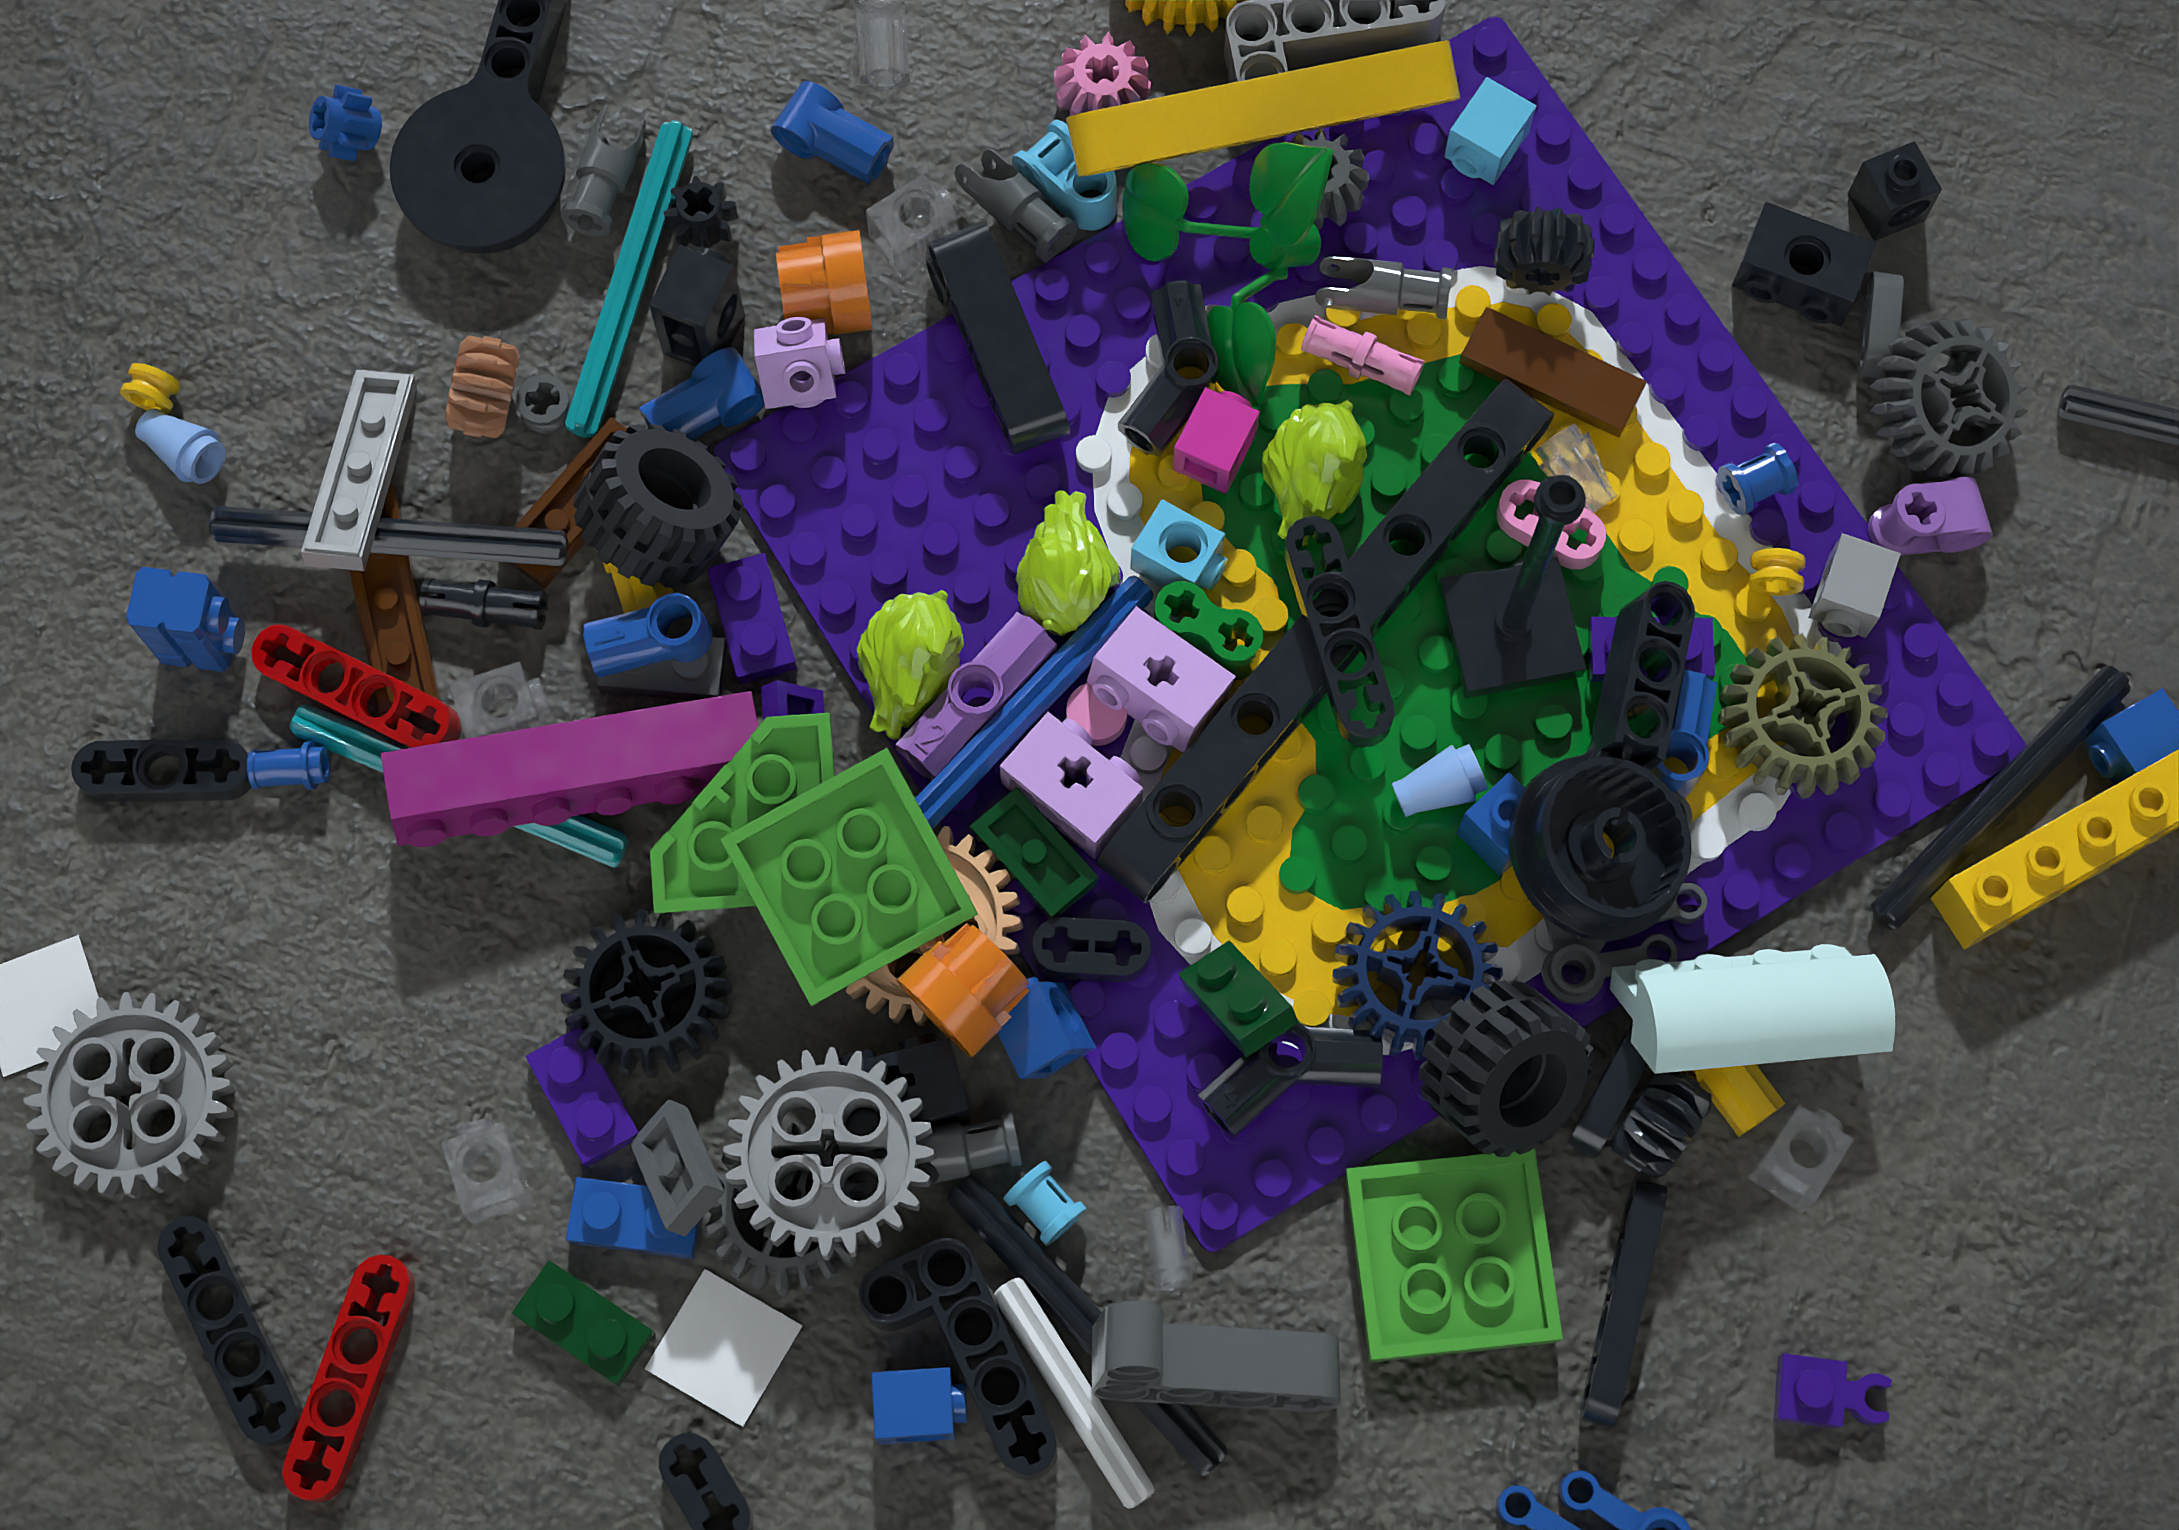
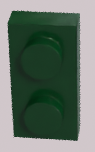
M1018 787L970 825L971 834L986 850L990 849L993 852L994 859L998 864L1007 870L1009 876L1049 920L1058 918L1098 884L1099 877Z
M1230 940L1178 973L1187 993L1246 1057L1299 1023L1290 1003Z
M550 1260L545 1264L511 1313L618 1387H620L656 1334L642 1322Z

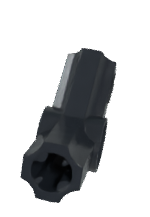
M1187 280L1166 283L1163 287L1152 291L1150 294L1162 366L1118 422V431L1127 438L1132 446L1146 455L1151 454L1160 457L1189 420L1205 387L1213 391L1216 390L1218 355L1211 342L1201 284H1192ZM1192 366L1200 369L1204 375L1195 380L1185 379L1177 371L1180 368Z
M1298 1023L1248 1057L1243 1054L1198 1094L1197 1100L1216 1125L1234 1139L1287 1090L1298 1084L1379 1088L1383 1058L1382 1036L1375 1039L1369 1035L1370 1030L1305 1027ZM1285 1041L1292 1043L1300 1050L1302 1061L1295 1067H1280L1271 1060L1268 1049L1277 1042Z

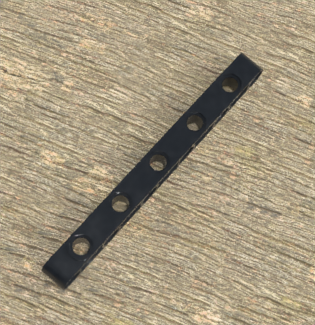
M1504 379L1493 390L1349 558L1348 562L1373 638L1493 497L1550 426L1555 414L1508 379ZM1472 453L1481 454L1487 457L1492 465L1487 468H1476L1470 465L1464 457ZM1399 539L1408 540L1417 546L1419 552L1411 556H1404L1395 552L1390 543ZM1323 589L1313 601V606L1321 615L1336 617L1347 609V601L1339 591ZM1302 615L1153 788L1152 792L1112 837L1098 857L1096 865L1142 902L1147 903L1158 893L1327 693ZM1341 645L1331 652L1330 661L1339 672L1344 673L1361 651L1351 645ZM1250 715L1259 716L1269 724L1270 729L1264 734L1250 735L1239 727L1238 721ZM1174 805L1182 806L1192 814L1193 820L1186 826L1172 827L1161 819L1160 814L1167 807Z

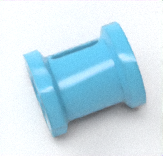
M1043 1161L1021 1178L1007 1192L1003 1199L1009 1206L1017 1204L1040 1230V1240L1048 1246L1073 1226L1084 1215L1087 1208L1081 1201L1074 1203L1050 1176L1052 1167L1046 1161Z

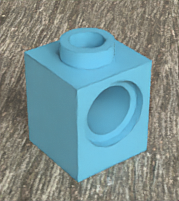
M1486 77L1450 129L1444 157L1452 161L1454 167L1462 174L1471 178L1480 177L1494 185L1529 134L1537 105Z
M1162 499L1131 547L1130 569L1163 588L1172 582L1187 581L1196 584L1201 589L1205 587L1211 591L1218 583L1228 563V559L1222 556L1225 533ZM1185 546L1194 550L1198 557L1188 563H1179L1172 560L1167 553L1175 547Z

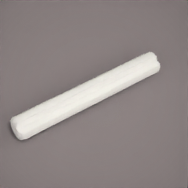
M1018 1277L999 1287L994 1293L995 1302L1123 1506L1128 1509L1134 1508L1151 1497L1154 1493L1152 1482L1098 1397L1092 1394V1387L1025 1281Z

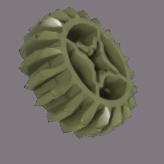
M1803 633L1794 636L1789 648L1779 637L1770 640L1766 647V653L1757 647L1753 648L1745 658L1747 665H1735L1729 675L1733 684L1726 685L1720 695L1721 701L1728 705V707L1720 711L1718 724L1733 728L1725 734L1722 740L1723 747H1741L1743 749L1734 763L1736 768L1746 767L1750 763H1753L1758 768L1753 776L1754 785L1762 784L1768 776L1777 779L1775 784L1777 796L1784 795L1792 783H1796L1797 791L1802 799L1810 798L1816 784L1826 796L1833 794L1838 789L1839 780L1847 785L1853 784L1860 776L1859 767L1869 768L1876 759L1872 748L1879 747L1885 739V732L1876 725L1882 724L1887 718V708L1872 704L1882 694V685H1864L1862 681L1870 672L1869 664L1859 665L1855 669L1851 668L1847 664L1852 654L1850 647L1843 648L1837 656L1828 653L1830 647L1828 637L1820 638L1814 649H1809ZM1808 679L1820 683L1829 690L1817 689ZM1775 680L1778 692L1775 695L1778 707L1771 709L1767 717L1759 719L1756 709L1758 690L1768 682ZM1794 708L1801 709L1800 716L1807 712L1811 717L1815 716L1810 724H1805L1804 717L1799 721L1794 715L1790 716ZM1845 713L1848 727L1845 745L1836 752L1831 753L1827 745V741L1831 737L1827 725L1832 724L1838 715ZM1774 742L1788 743L1796 750L1798 755L1782 749Z

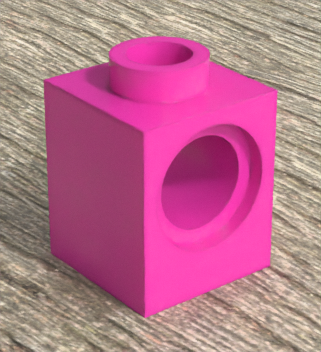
M1205 387L1174 447L1173 470L1227 494L1257 435L1260 411L1253 409L1249 401L1230 391L1217 393Z

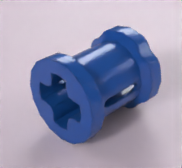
M1777 443L1765 446L1762 455L1736 466L1733 463H1727L1718 469V482L1721 492L1730 508L1741 516L1751 512L1754 503L1776 493L1786 496L1795 492L1796 487H1798V477L1794 464L1785 449Z

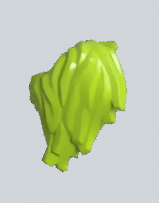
M1348 400L1337 405L1331 403H1321L1319 405L1306 404L1302 409L1292 411L1290 418L1281 424L1274 439L1263 452V477L1273 492H1275L1283 517L1277 534L1282 539H1286L1289 528L1299 519L1308 516H1318L1329 520L1336 513H1343L1355 500L1364 480L1363 464L1367 457L1366 441L1359 424L1356 423L1351 413L1353 405ZM1309 536L1303 538L1302 546L1308 545Z
M1057 491L1054 494L1055 504H1050L1044 508V522L1037 525L1034 538L1030 539L1025 555L1018 565L1015 579L1019 586L1018 601L1024 615L1033 619L1047 633L1065 636L1068 632L1074 631L1078 626L1082 625L1105 599L1109 587H1116L1121 582L1120 568L1117 561L1107 548L1098 529L1086 519L1084 510L1086 495L1077 491L1070 496L1065 491Z
M940 590L930 595L921 592L912 595L900 594L894 600L886 601L881 610L877 611L869 620L867 629L860 636L861 640L857 646L858 665L867 679L869 690L873 697L875 713L869 727L873 732L885 731L890 739H900L902 727L909 728L948 688L949 679L953 672L960 667L959 654L964 646L963 634L955 614L949 609L947 604L948 594L945 591Z

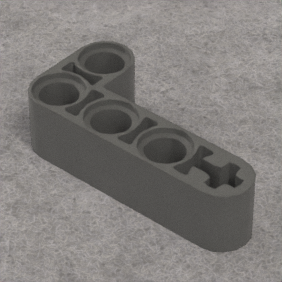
M1143 1301L1116 1302L1104 1308L1092 1327V1394L1098 1398L1115 1401L1301 1412L1327 1411L1335 1409L1341 1404L1339 1339L1330 1334L1317 1332L1163 1323V1308L1157 1304Z

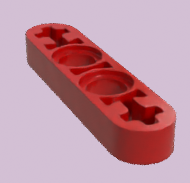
M282 624L271 625L262 630L254 640L251 649L252 661L256 669L263 675L409 748L455 741L460 738L462 732L461 720L457 712L449 705L290 626ZM279 646L288 648L290 651L306 659L302 668L299 669L283 660L275 658L276 649ZM341 663L344 668L342 684L331 693H322L319 687L321 672L330 664ZM390 687L394 699L392 707L381 717H371L367 706L369 697L379 688ZM413 711L428 720H435L440 724V728L433 735L425 733L406 720L410 712Z
M378 1254L368 1257L359 1264L354 1272L284 1460L282 1471L284 1484L291 1494L305 1501L320 1503L330 1500L343 1488L412 1302L415 1290L413 1274L403 1262L391 1255ZM387 1269H392L391 1278L399 1283V1288L395 1294L385 1293L377 1309V1312L383 1316H389L387 1325L383 1326L369 1317L355 1316L360 1305L372 1311L376 1300V1292L368 1287L371 1277H383ZM370 1329L377 1336L378 1349L375 1356L367 1363L361 1365L351 1364L345 1357V1341L356 1330ZM339 1390L349 1392L355 1401L353 1417L343 1426H328L322 1419L321 1414L324 1400L331 1393ZM316 1430L331 1439L344 1440L340 1451L327 1445L322 1459V1465L331 1470L327 1482L316 1481L312 1489L307 1490L308 1478L300 1474V1468L303 1462L314 1463L322 1447V1444L319 1442L309 1441L312 1431Z

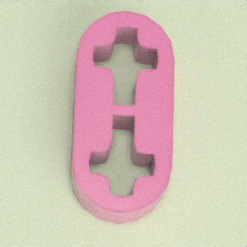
M1530 479L1518 480L1509 484L1503 491L1496 510L1497 522L1501 530L1527 547L1530 544L1539 515L1535 507L1533 510L1534 515L1529 514L1524 521L1517 519L1514 514L1516 511L1515 505L1520 506L1524 503L1525 499L1534 503L1535 493L1540 483ZM1584 508L1576 521L1564 525L1552 558L1558 557L1560 565L1569 569H1584L1592 565L1599 558L1606 540V530L1601 519L1593 512ZM1579 528L1588 533L1585 540L1586 544H1581L1577 550H1574L1566 545L1569 538L1567 534L1572 535Z

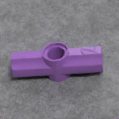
M1017 612L972 662L961 665L953 672L949 679L948 688L895 744L896 750L924 778L933 780L1057 651V644L1038 623L1029 616L1026 617ZM975 687L984 688L993 695L988 703L979 707H972L963 703L961 697L967 690Z

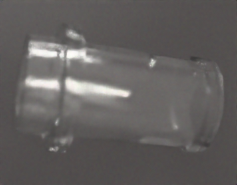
M1168 1206V1214H1164V1220L1162 1207L1150 1209L1142 1214L1143 1221L1146 1224L1152 1267L1146 1270L1147 1278L1154 1280L1155 1289L1158 1291H1172L1191 1286L1193 1284L1192 1274L1197 1271L1196 1262L1189 1261L1183 1223L1184 1213L1183 1208L1180 1206Z

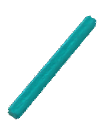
M679 121L664 122L660 127L565 421L566 429L582 438L594 437L601 428L666 224L664 211L671 209L673 200L670 190L672 188L677 189L693 140L692 129L684 126Z
M308 703L298 707L290 724V729L296 737L305 741H313L317 746H324L329 751L380 772H383L381 753L409 748L381 733ZM580 815L571 816L567 821L557 825L543 826L530 823L514 826L611 867H617L620 864L629 843L624 833Z

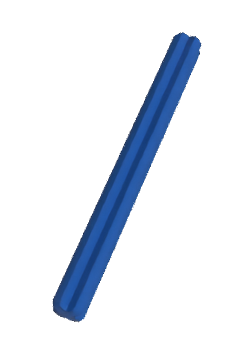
M1134 575L1128 577L915 798L932 830L1092 664L1094 656L1137 606L1143 611L1153 599L1154 593L1143 580Z

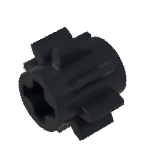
M694 176L692 183L686 185L681 190L676 188L670 190L673 204L676 208L664 211L667 228L677 229L678 245L686 247L691 243L697 247L710 249L711 246L720 242L721 239L728 242L732 240L730 227L727 222L734 221L739 216L736 202L725 201L726 191L723 182L720 181L711 186L701 182L698 176Z

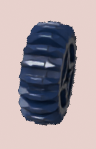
M1417 890L1410 891L1406 904L1407 908H1402L1399 900L1393 894L1387 895L1383 901L1385 916L1375 907L1367 905L1363 908L1361 914L1366 927L1359 923L1350 922L1344 934L1352 944H1338L1334 954L1335 958L1348 966L1334 969L1332 982L1350 987L1337 995V1006L1339 1008L1358 1006L1359 1008L1349 1017L1348 1025L1350 1028L1357 1029L1369 1022L1373 1026L1369 1032L1371 1037L1377 1039L1384 1034L1393 1039L1389 1047V1055L1393 1057H1398L1403 1049L1404 1042L1413 1043L1415 1060H1424L1425 1057L1422 1053L1426 1042L1432 1041L1436 1034L1433 1029L1440 1019L1445 1020L1450 1015L1448 1013L1432 1020H1414L1421 1003L1429 999L1447 1001L1449 996L1466 1001L1470 998L1471 991L1482 985L1489 990L1491 986L1487 984L1500 981L1503 976L1502 967L1484 963L1496 956L1499 950L1495 942L1477 944L1476 942L1486 930L1484 921H1477L1469 927H1465L1462 922L1468 908L1465 904H1459L1452 915L1443 912L1445 896L1442 893L1435 894L1430 908L1422 907V897ZM1404 931H1420L1416 944L1410 949L1397 951L1387 948L1385 954L1372 950L1383 939L1393 934ZM1439 938L1448 943L1458 954L1465 968L1467 978L1458 976V969L1444 964L1439 958L1437 952ZM1423 950L1425 951V957L1422 967L1427 969L1424 975L1426 978L1422 985L1418 986L1413 999L1410 1000L1409 994L1412 984L1407 981L1410 975L1409 972L1413 964L1417 963ZM1367 971L1377 974V981L1384 982L1395 991L1398 999L1396 1014L1387 1009L1377 999L1369 984Z

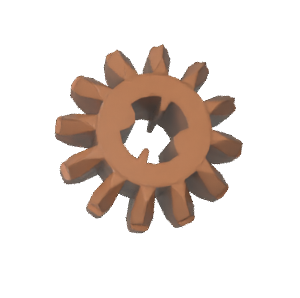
M468 335L461 342L446 407L445 420L450 429L461 431L463 435L480 439L481 436L497 439L504 432L520 358L516 346L502 343L501 339L488 336L480 338Z

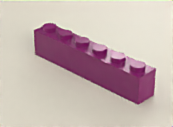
M748 691L381 753L385 786L397 845L411 844L415 847H430L443 842L448 837L472 833L477 836H493L504 832L508 827L530 823L551 826L563 823L571 816L594 812L602 815H616L629 810L634 805L658 801L667 805L685 802L691 799L693 795H698L759 727L752 693Z

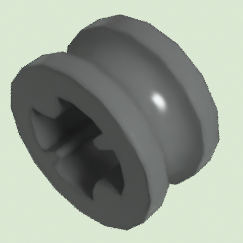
M547 374L535 375L527 379L519 387L516 395V405L525 425L533 432L543 435L554 434L565 427V421L572 403L565 384L557 377ZM544 394H551L556 405L548 406L545 415H538L533 404L541 403Z

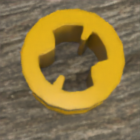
M141 363L131 364L128 375L132 378V381L130 383H123L119 392L120 395L128 402L148 411L156 408L165 414H170L173 403L169 400L170 395L178 394L181 383L172 375L156 367Z
M1767 548L1752 553L1750 565L1756 570L1749 577V587L1752 590L1773 596L1793 595L1803 590L1805 580L1803 576L1798 574L1806 565V559L1803 554L1782 548Z

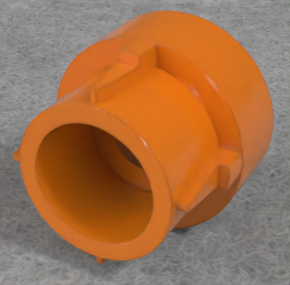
M859 230L807 237V242L778 247L779 252H776L784 319L793 317H805L809 320L825 318L828 335L873 330Z
M968 923L962 926L945 943L938 941L896 980L923 1013L970 1058H973L1002 1029L1001 1027L1011 1018L1008 1013L1029 992L1027 988L1029 982L1015 964L983 932L974 925L969 926Z

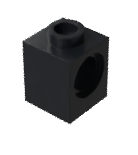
M1913 141L1863 161L1847 194L1873 241H1877L1925 221L1942 188L1918 145Z

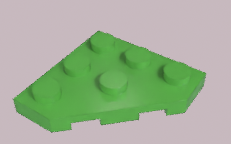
M831 713L766 717L752 733L749 740L728 764L724 765L696 797L692 805L650 850L654 913L756 906L720 839L835 776Z

